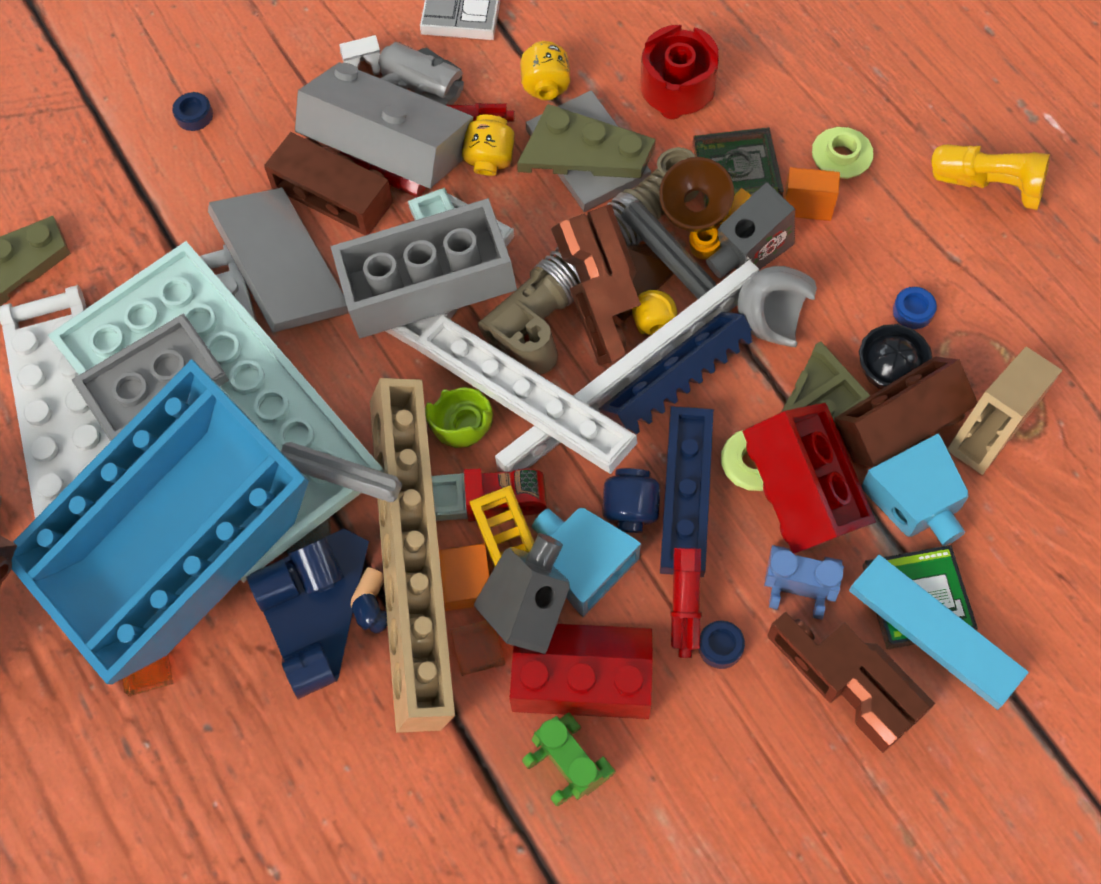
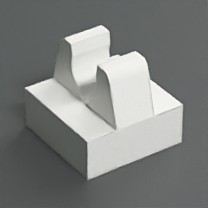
M376 35L339 44L343 63L353 64L358 68L360 61L365 60L366 63L371 65L374 76L380 73V48Z

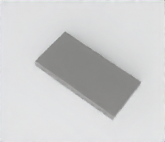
M283 187L209 202L208 213L273 333L347 314L348 308L340 287Z

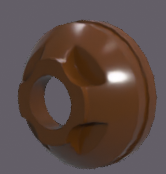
M690 157L674 164L664 175L659 189L660 204L667 218L675 226L686 231L703 232L719 225L728 215L734 200V185L726 169L719 163L709 158ZM693 191H701L707 195L709 204L702 211H691L684 203L686 196Z

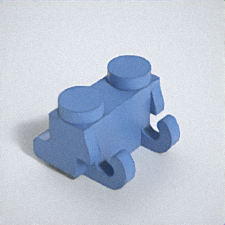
M772 545L764 586L772 588L768 608L778 610L781 599L780 593L782 591L815 599L813 618L822 620L826 608L824 606L825 600L836 602L844 569L842 560L824 557V560L820 561L795 555L789 551V548Z

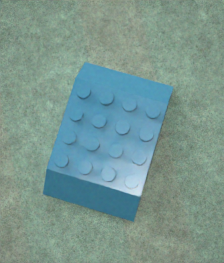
M191 359L13 541V543L17 544V547L11 559V569L106 684L112 685L168 655L295 524L309 480L214 380Z

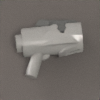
M394 42L392 45L386 46L379 56V66L383 75L380 79L402 88L410 89L441 104L453 105L463 90L464 82L461 81L462 70L428 48L417 51L400 42Z

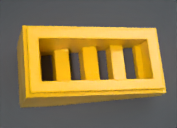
M511 485L469 502L494 568L504 551L500 552L497 546L501 543L520 536L523 544L513 548L530 552L534 540ZM507 502L509 511L486 519L484 511ZM512 519L514 520L516 527L493 536L490 528Z

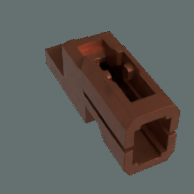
M610 204L589 211L588 215L584 213L567 219L551 228L563 261L574 265L581 283L569 289L599 365L613 362L626 355L624 350L626 346L624 333L618 324H614L612 316L641 305L632 282L637 271Z
M786 612L776 619L770 627L767 637L830 704L842 695L856 709L855 724L882 753L935 705L930 697L878 644L864 643L845 622L819 645L814 642L815 636L811 629L800 619L793 620Z

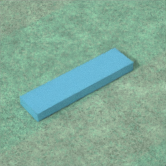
M880 554L849 589V592L997 710L1002 707L1029 673Z

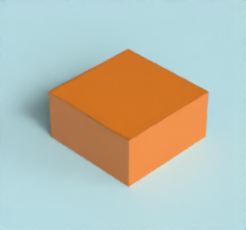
M789 168L783 198L795 208V218L831 221L839 194L840 172Z
M485 543L439 550L445 611L475 607L474 603L490 577Z

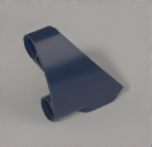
M346 529L339 530L289 553L288 557L263 567L246 577L260 610L264 613L282 655L283 669L297 699L335 683L339 679L353 613L350 605L351 598L360 582L369 544L368 540Z

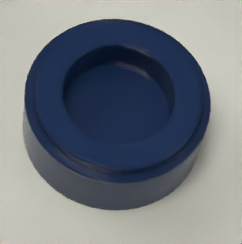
M190 92L183 94L176 99L172 107L177 124L188 131L203 129L213 118L210 102L201 93Z
M715 621L703 629L700 635L699 653L708 665L718 669L732 667L740 660L744 651L745 640L741 630L736 625L728 621Z

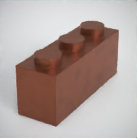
M293 132L289 133L264 164L273 189L283 187L288 197L365 236L371 233L393 203L389 181L382 173L374 169L367 170L355 164L345 154H335L323 148L316 140L309 137L303 138Z
M935 356L838 415L834 420L853 462L873 468L906 449L931 437L930 434L943 426H951L960 422L965 417L964 413L974 408L978 402L960 359Z

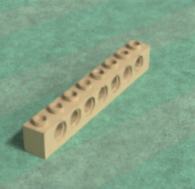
M380 378L370 400L374 459L383 468L384 473L396 476L402 483L401 491L394 502H387L377 498L396 733L441 731L455 716L423 384L420 379Z

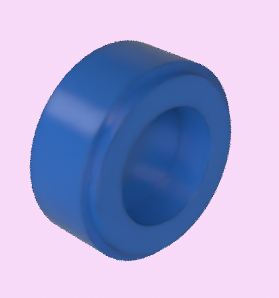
M920 287L905 288L897 295L894 302V318L902 326L912 329L924 328L933 319L937 308L936 300L926 289Z

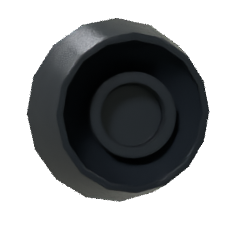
M899 324L882 325L871 330L862 340L859 357L861 367L869 382L877 388L883 389L932 359V352L925 338L915 330Z

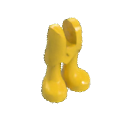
M950 144L941 145L933 152L931 158L933 177L937 181L985 188L989 182L1010 184L1020 189L1022 203L1025 208L1038 210L1048 172L1050 154L1037 152L985 154L980 152L981 146Z

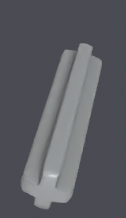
M293 442L285 443L281 450L301 473L387 502H394L402 488V483L396 476Z

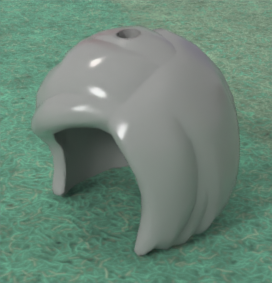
M771 266L753 274L740 289L737 302L738 313L744 314L752 329L751 334L757 338L779 345L796 347L798 343L796 341V329L799 314L806 297L815 300L816 282L807 274L791 267Z

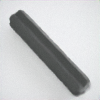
M633 201L623 210L621 214L622 219L697 299L716 286V282L640 201Z

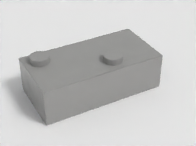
M339 62L298 90L295 132L431 189L464 160L462 156L463 142L468 125L473 121V116L360 71L353 64Z
M489 198L330 246L348 312L359 339L517 290L512 263Z

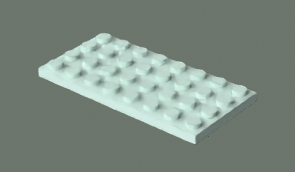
M187 241L48 334L59 351L78 375L184 313L229 379L220 388L280 451L285 443L293 442L384 472L380 464ZM302 473L309 480L295 524L240 580L244 583L248 575L265 567L356 498L361 492Z

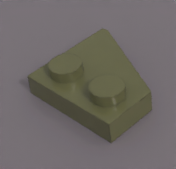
M820 341L815 345L804 371L801 372L795 388L781 412L826 402L834 420L835 417L865 400L870 395Z

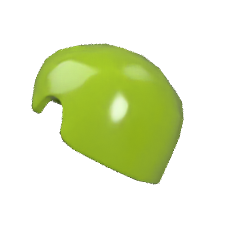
M461 387L451 391L444 389L435 404L427 402L425 406L426 422L430 430L441 443L454 448L469 447L477 443L492 426L494 415L490 401L481 391L468 387Z

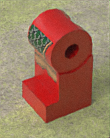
M481 468L464 469L468 522L476 521L469 503L470 501L510 485L523 516L536 515L547 508L544 474L539 470L518 469L512 472L482 473ZM506 502L484 511L486 519H489L510 509Z

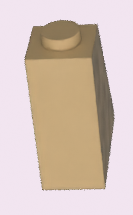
M1026 346L985 391L947 448L948 452L983 475L1037 407L1063 370Z

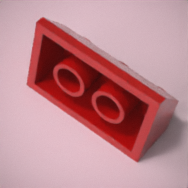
M826 402L783 411L742 431L747 442L746 449L748 455L756 464L762 478L764 494L774 507L780 522L781 535L784 541L789 544L793 554L876 523Z
M556 624L545 654L514 646L509 696L512 712L565 715L570 712L571 715L649 719L652 701V628Z

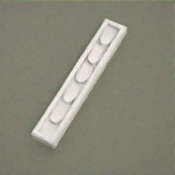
M444 315L415 342L419 352L609 474L637 445V436Z

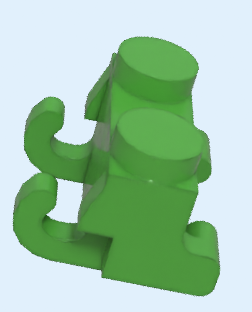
M570 712L560 719L555 716L545 721L534 732L531 739L537 748L540 745L541 748L534 754L532 752L528 753L522 759L527 769H530L546 757H549L569 783L564 790H558L551 796L550 799L556 807L565 803L573 795L577 800L585 794L588 796L616 773L604 756L594 763L571 734L576 733L581 726Z

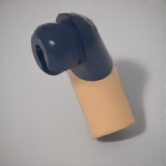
M367 567L351 598L350 605L357 624L363 630L369 629L371 632L378 634L387 627V613L384 610H380V605L376 599L384 583V575L376 569Z

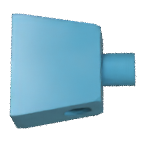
M939 434L868 470L861 485L863 491L906 536L913 537L930 527L942 546H946L965 534L966 531L954 514L961 510L968 499V490Z
M547 508L538 515L532 524V529L537 533L551 536L563 544L554 567L569 580L570 588L566 598L582 617L640 559L641 543L585 508H578L565 522Z

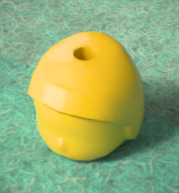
M658 290L642 292L638 295L641 305L632 308L636 327L641 334L652 335L677 316V307L673 298L669 294Z

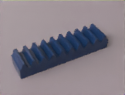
M719 313L598 408L600 413L632 433L638 434L640 432L638 421L647 424L653 422L651 411L663 414L665 412L664 401L673 404L677 403L676 391L688 394L690 392L689 382L700 384L703 382L702 372L710 374L715 372L714 362L725 364L728 362L727 353L738 354L740 352L739 343H752V329L744 314Z
M671 406L660 574L674 575V548L685 547L701 549L700 577L705 575L714 409Z

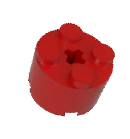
M670 25L655 31L648 37L641 58V92L648 104L660 111L667 119H678L682 115L697 112L714 98L719 52L713 38L701 29L694 27L693 32L681 30L682 25Z

